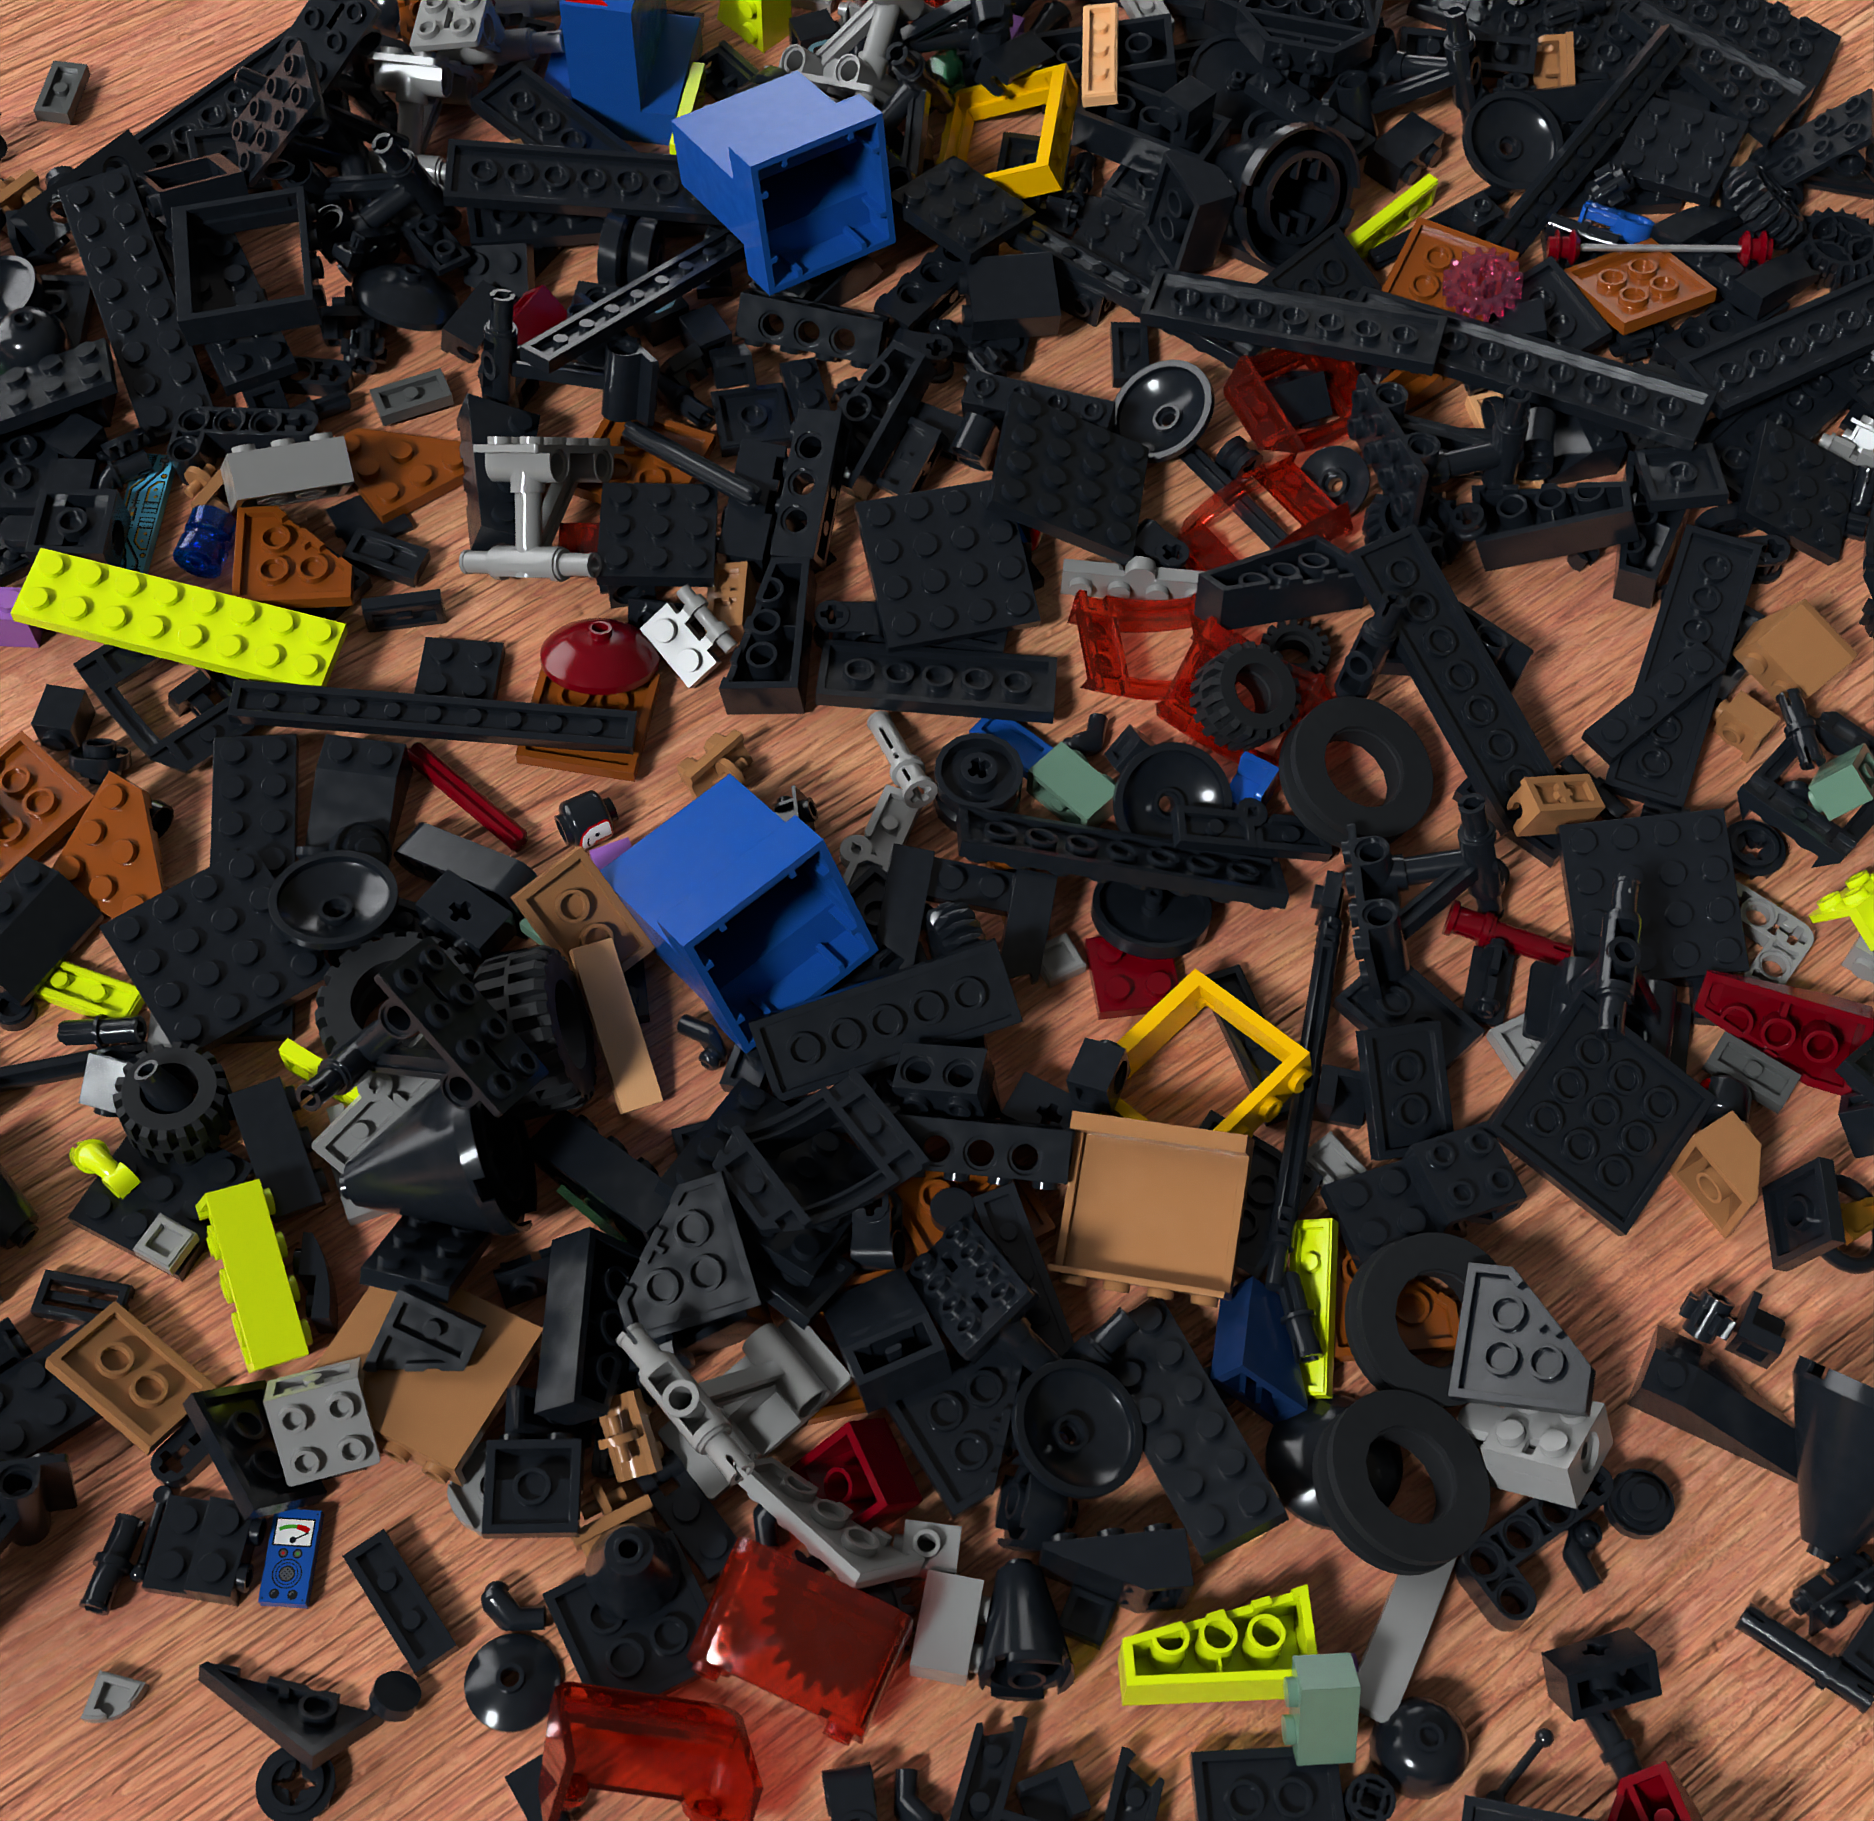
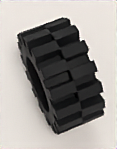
M1298 619L1290 620L1289 625H1286L1285 621L1278 622L1277 627L1272 624L1268 627L1267 633L1263 634L1261 643L1270 646L1271 653L1275 651L1280 652L1284 649H1295L1304 653L1308 657V661L1304 663H1291L1283 658L1281 660L1285 665L1290 663L1294 669L1291 671V675L1293 678H1298L1300 684L1296 688V693H1303L1305 685L1309 691L1314 689L1316 682L1320 684L1323 680L1330 658L1331 645H1328L1329 639L1327 635L1320 637L1322 629L1318 626L1313 630L1309 629L1311 622L1304 620L1303 626L1297 625Z

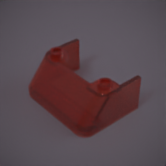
M563 1682L558 1684L554 1690L549 1708L538 1785L543 1821H559L562 1810H571L574 1807L583 1805L587 1800L590 1789L681 1801L683 1812L690 1821L754 1820L763 1792V1784L744 1719L734 1709L717 1703L579 1682Z

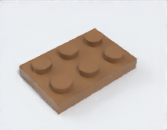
M581 846L574 848L510 897L544 944L561 952V956L566 958L569 963V969L574 972L576 979L577 976L569 951L573 948L612 938L623 973L655 949L650 939Z
M116 1301L111 1303L46 1359L45 1364L47 1370L147 1455L151 1454L189 1419L182 1404L191 1393L217 1388V1386Z

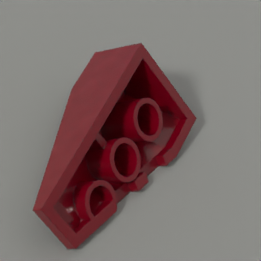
M1710 969L1706 971L1694 1006L1696 1012L1726 1032L1740 1038L1750 1046L1802 1075L1799 1081L1805 1085L1840 1096L1850 1094L1852 1089L1835 1070L1849 1055L1871 1038L1874 1031V1011L1872 1006L1826 993Z

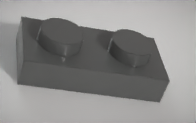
M53 61L33 110L37 121L72 123L91 76L87 64Z
M441 368L370 389L372 401L383 426L454 405L452 393Z
M1726 1031L1702 1070L1712 1076L1728 1075L1740 1080L1749 1088L1753 1100L1777 1114L1783 1108L1802 1076Z

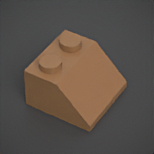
M1806 599L1754 622L1731 653L1743 665L1744 669L1769 692L1774 700H1776V696L1781 692H1784L1785 697L1788 698L1787 690L1792 688L1801 689L1803 699L1810 697L1858 656L1851 646Z
M1733 1110L1693 1135L1668 1170L1724 1239L1735 1231L1758 1202L1762 1144L1757 1140L1752 1127L1745 1121H1741Z

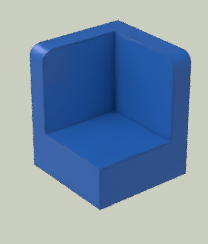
M1244 751L1240 757L1237 773L1230 782L1232 810L1244 798H1255L1266 806L1274 793L1279 775V767Z

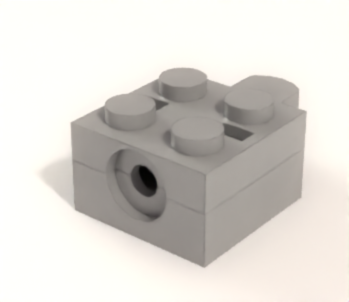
M1593 1400L1590 1417L1511 1407L1502 1408L1478 1403L1467 1404L1460 1410L1458 1415V1422L1468 1432L1477 1448L1481 1449L1491 1487L1577 1509L1614 1443L1605 1403Z

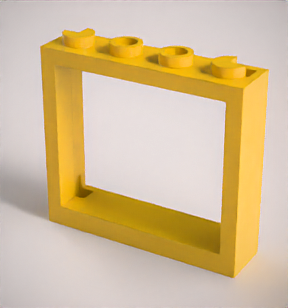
M1067 63L1027 72L1013 79L1009 85H1005L999 80L995 81L1005 92L1000 97L994 96L982 84L952 91V95L956 98V106L950 113L946 114L947 120L945 130L941 135L942 144L939 157L936 159V166L953 155L966 162L974 121L1046 104L1036 162L984 174L983 176L993 180L996 185L1020 200L1062 190L1079 87Z
M1195 968L1116 1042L1121 1047L1126 1048L1131 1069L1128 1079L1201 1009L1208 1006L1282 1062L1213 1129L1214 1131L1248 1135L1252 1138L1253 1133L1264 1122L1272 1121L1279 1114L1283 1103L1293 1093L1298 1094L1304 1090L1303 1084L1313 1075L1310 1052ZM1120 1097L1112 1114L1104 1111L1101 1112V1115L1149 1121Z

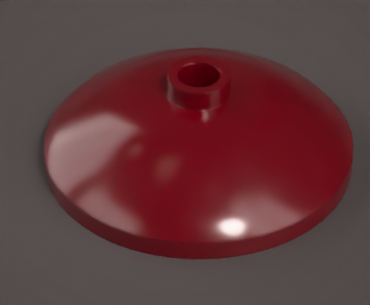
M589 618L568 623L547 637L541 647L540 662L544 673L559 686L584 694L611 695L627 692L647 683L658 670L659 652L642 633L640 628L630 623L608 618Z

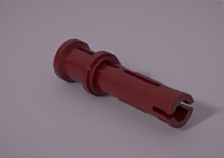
M1454 900L1450 907L1442 932L1446 936L1453 933L1471 939L1479 947L1486 946L1493 938H1499L1506 941V947L1509 951L1555 966L1564 958L1570 957L1571 953L1568 952L1572 950V945L1555 941L1498 921V916H1495V913L1490 911L1483 914L1462 907L1461 902Z

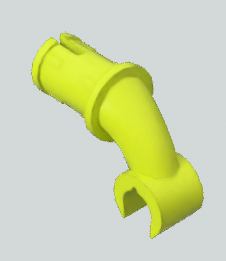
M87 1139L76 1143V1148L72 1147L70 1149L69 1158L71 1163L84 1173L96 1174L103 1178L101 1181L118 1198L124 1199L141 1182L128 1167L121 1162L117 1163L113 1159L108 1146L101 1140Z

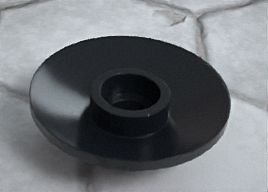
M1344 446L1322 448L1313 453L1304 462L1299 471L1296 483L1299 501L1304 509L1316 518L1322 520L1345 518L1354 513L1366 499L1370 488V472L1364 459L1354 450ZM1336 481H1342V488L1338 492H1332V485Z
M525 1634L502 1635L482 1646L470 1661L464 1680L466 1701L474 1716L485 1726L507 1733L527 1730L541 1722L553 1709L561 1689L560 1667L553 1652L542 1641ZM509 1671H516L519 1673L518 1682L511 1687L504 1686L502 1684L504 1674Z

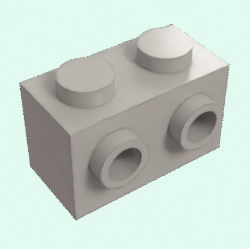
M928 1569L911 1656L909 1676L966 1687L968 1672L978 1674L983 1644L973 1642L977 1624L986 1626L991 1597L982 1595L984 1580Z

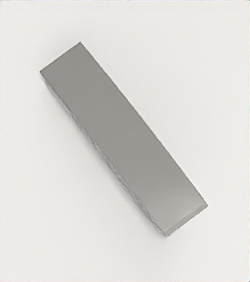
M1456 1558L1429 1573L1412 1576L1397 1574L1357 1671L1361 1685L1360 1713L1383 1723L1388 1721L1390 1716L1399 1708L1439 1607Z

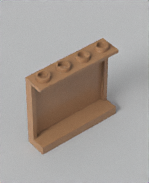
M1072 1111L1070 1129L1076 1131L1055 1265L1048 1264L1047 1270L1059 1273V1282L1086 1286V1280L1090 1278L1104 1281L1102 1289L1129 1293L1130 1285L1146 1287V1296L1173 1300L1174 1292L1191 1295L1190 1303L1216 1308L1218 1307L1219 1299L1231 1301L1255 1140L1243 1134Z
M369 1286L314 1369L360 1357L363 1366L398 1292ZM459 1288L448 1304L439 1303L487 1325L468 1367L464 1371H441L439 1369H426L420 1372H405V1369H379L377 1372L364 1371L363 1394L377 1444L384 1447L383 1452L387 1456L404 1465L410 1460L422 1466V1472L440 1484L445 1485L450 1480L463 1487L466 1479L461 1470L506 1401L507 1388L516 1385L532 1358L540 1361L543 1328Z

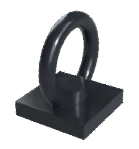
M1818 1157L1762 1187L1773 1269L1788 1272L1821 1256L1833 1267L1847 1273L1864 1274L1874 1271V1229L1871 1230V1247L1865 1255L1851 1256L1837 1248L1846 1243L1838 1192L1844 1193L1855 1202L1873 1197V1194L1858 1181L1841 1174H1835L1834 1161Z

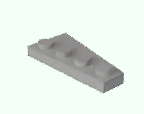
M773 1457L753 1460L755 1468L749 1475L737 1465V1471L744 1478L738 1484L747 1492L749 1498L761 1504L776 1518L777 1523L782 1528L790 1531L807 1547L811 1555L819 1558L835 1572L838 1579L844 1585L856 1590L919 1575L925 1561L924 1557L913 1550L908 1551L905 1556L890 1546L891 1535L878 1527L873 1528L871 1532L851 1520L854 1513L853 1510L841 1502L836 1503L831 1500L818 1498L816 1496L818 1487Z

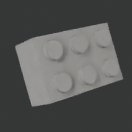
M322 432L309 436L310 441L295 443L294 438H283L270 442L271 447L256 449L255 444H244L231 448L232 453L226 455L220 468L230 514L237 513V507L280 506L345 495L354 483V477L344 436L333 437L332 432Z

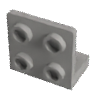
M360 1357L267 1382L263 1403L288 1486L304 1484L372 1466L380 1462L381 1455L363 1394L365 1373L362 1370L363 1366Z

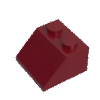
M885 1418L847 1422L790 1467L792 1471L819 1488L816 1494L818 1498L831 1500L836 1503L841 1502L854 1511L851 1520L870 1532L875 1527L882 1528L895 1522L923 1501Z

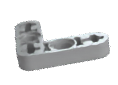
M1735 880L1738 899L1743 903L1740 907L1744 936L1763 947L1751 964L1750 970L1743 977L1785 985L1814 942L1813 932L1804 922ZM1750 910L1761 912L1765 916L1767 924L1759 926L1751 923L1746 917V912ZM1777 924L1780 927L1773 935L1770 933V931L1773 928V926ZM1791 935L1798 939L1794 946L1787 942ZM1772 961L1777 963L1781 967L1783 975L1779 977L1768 975L1762 968V962Z

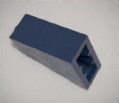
M1251 1277L1233 1286L1231 1301L1220 1299L1210 1381L1274 1425L1276 1422L1287 1420L1306 1411L1308 1400L1300 1365L1295 1363L1286 1325H1281L1280 1318L1284 1316L1280 1296L1276 1292L1267 1290L1265 1285L1255 1277Z

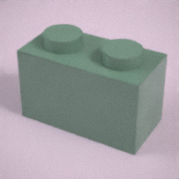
M1062 741L1028 770L1026 791L1062 822L1099 828L1114 814L1113 794L1116 785L1115 781L1110 776L1099 773L1088 763L1086 757L1081 752L1072 750Z
M1865 743L1820 766L1808 786L1810 789L1808 796L1813 807L1819 813L1824 812L1829 821L1874 799V757Z
M1351 1653L1292 1656L1291 1677H1284L1283 1681L1285 1704L1289 1708V1714L1282 1715L1281 1717L1284 1745H1292L1297 1766L1355 1763L1361 1685Z

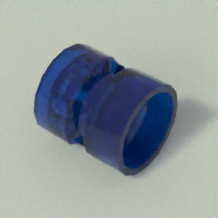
M198 505L194 507L185 525V532L181 534L174 550V561L180 568L197 577L206 579L217 578L221 575L228 559V551L232 549L235 543L237 520L225 510L215 506Z

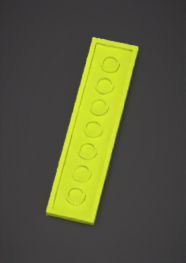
M40 548L10 612L15 622L251 681L326 687L348 633L345 623Z

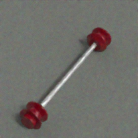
M1556 229L1554 236H1548L1546 255L1547 258L1552 256L1557 263L1560 258H1567L1570 266H1573L1579 258L1580 251L1737 253L1741 265L1747 267L1750 260H1757L1758 265L1765 263L1766 260H1771L1773 255V238H1768L1765 230L1761 232L1759 238H1752L1750 231L1746 230L1740 237L1738 245L1581 244L1580 236L1575 229H1572L1569 236H1561L1559 229Z

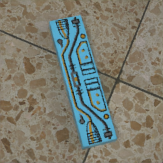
M146 454L155 472L136 478L128 483L124 503L131 516L120 568L148 574L176 471L168 455Z

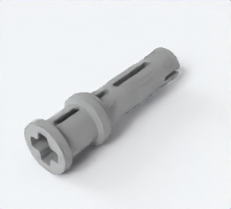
M880 710L874 712L869 716L867 726L891 765L890 777L895 785L901 787L902 799L905 804L910 808H921L930 804L938 793V787L932 778L926 776L925 765L922 759L911 754L887 711ZM917 786L924 790V794H921Z

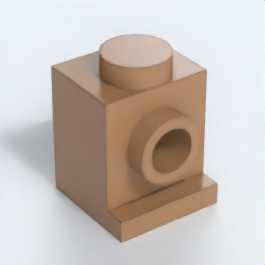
M1741 690L1731 702L1724 699L1715 709L1711 719L1717 723L1712 731L1719 735L1727 744L1743 752L1740 759L1748 763L1769 740L1781 717Z

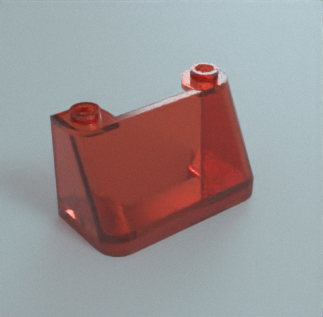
M738 1537L693 1639L687 1659L693 1663L692 1671L710 1681L717 1682L720 1676L729 1678L733 1675L818 1716V1720L825 1725L823 1734L840 1744L849 1746L852 1740L863 1744L912 1637L913 1620L906 1613L888 1603L761 1543L745 1537Z

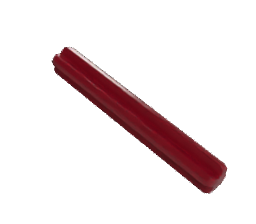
M416 742L407 749L412 766L511 850H519L522 845L526 844L528 836L527 831L426 746Z

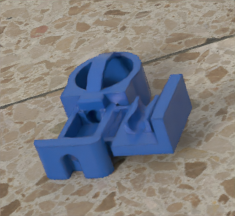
M1587 200L1583 204L1578 221L1582 223L1588 219L1610 226V231L1615 234H1621V239L1629 244H1636L1650 239L1653 225H1655L1652 220L1644 216L1616 209L1615 207L1611 208L1608 205L1603 206L1598 202L1594 203L1592 200Z

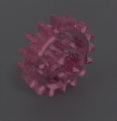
M1476 247L1475 255H1470L1467 251H1463L1462 261L1452 258L1450 260V269H1446L1443 272L1442 296H1446V306H1456L1457 314L1462 315L1467 312L1470 318L1475 319L1477 315H1482L1485 322L1489 321L1490 314L1492 313L1502 318L1504 316V307L1513 310L1516 299H1521L1523 272H1519V262L1512 261L1509 263L1510 253L1508 252L1497 256L1495 247H1492L1488 253H1483L1481 247Z

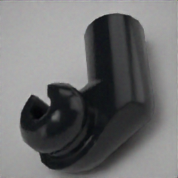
M689 1014L683 1015L677 1025L678 1032L700 1042L704 1048V1051L699 1055L701 1065L710 1071L717 1070L721 1063L726 1062L728 1049L716 1027Z
M1584 1520L1568 1531L1562 1550L1563 1560L1583 1594L1604 1583L1591 1562L1596 1543L1600 1542L1603 1536L1600 1526L1592 1520Z
M910 1768L896 1769L894 1815L898 1821H944L942 1814L938 1810H932L918 1797L920 1771Z

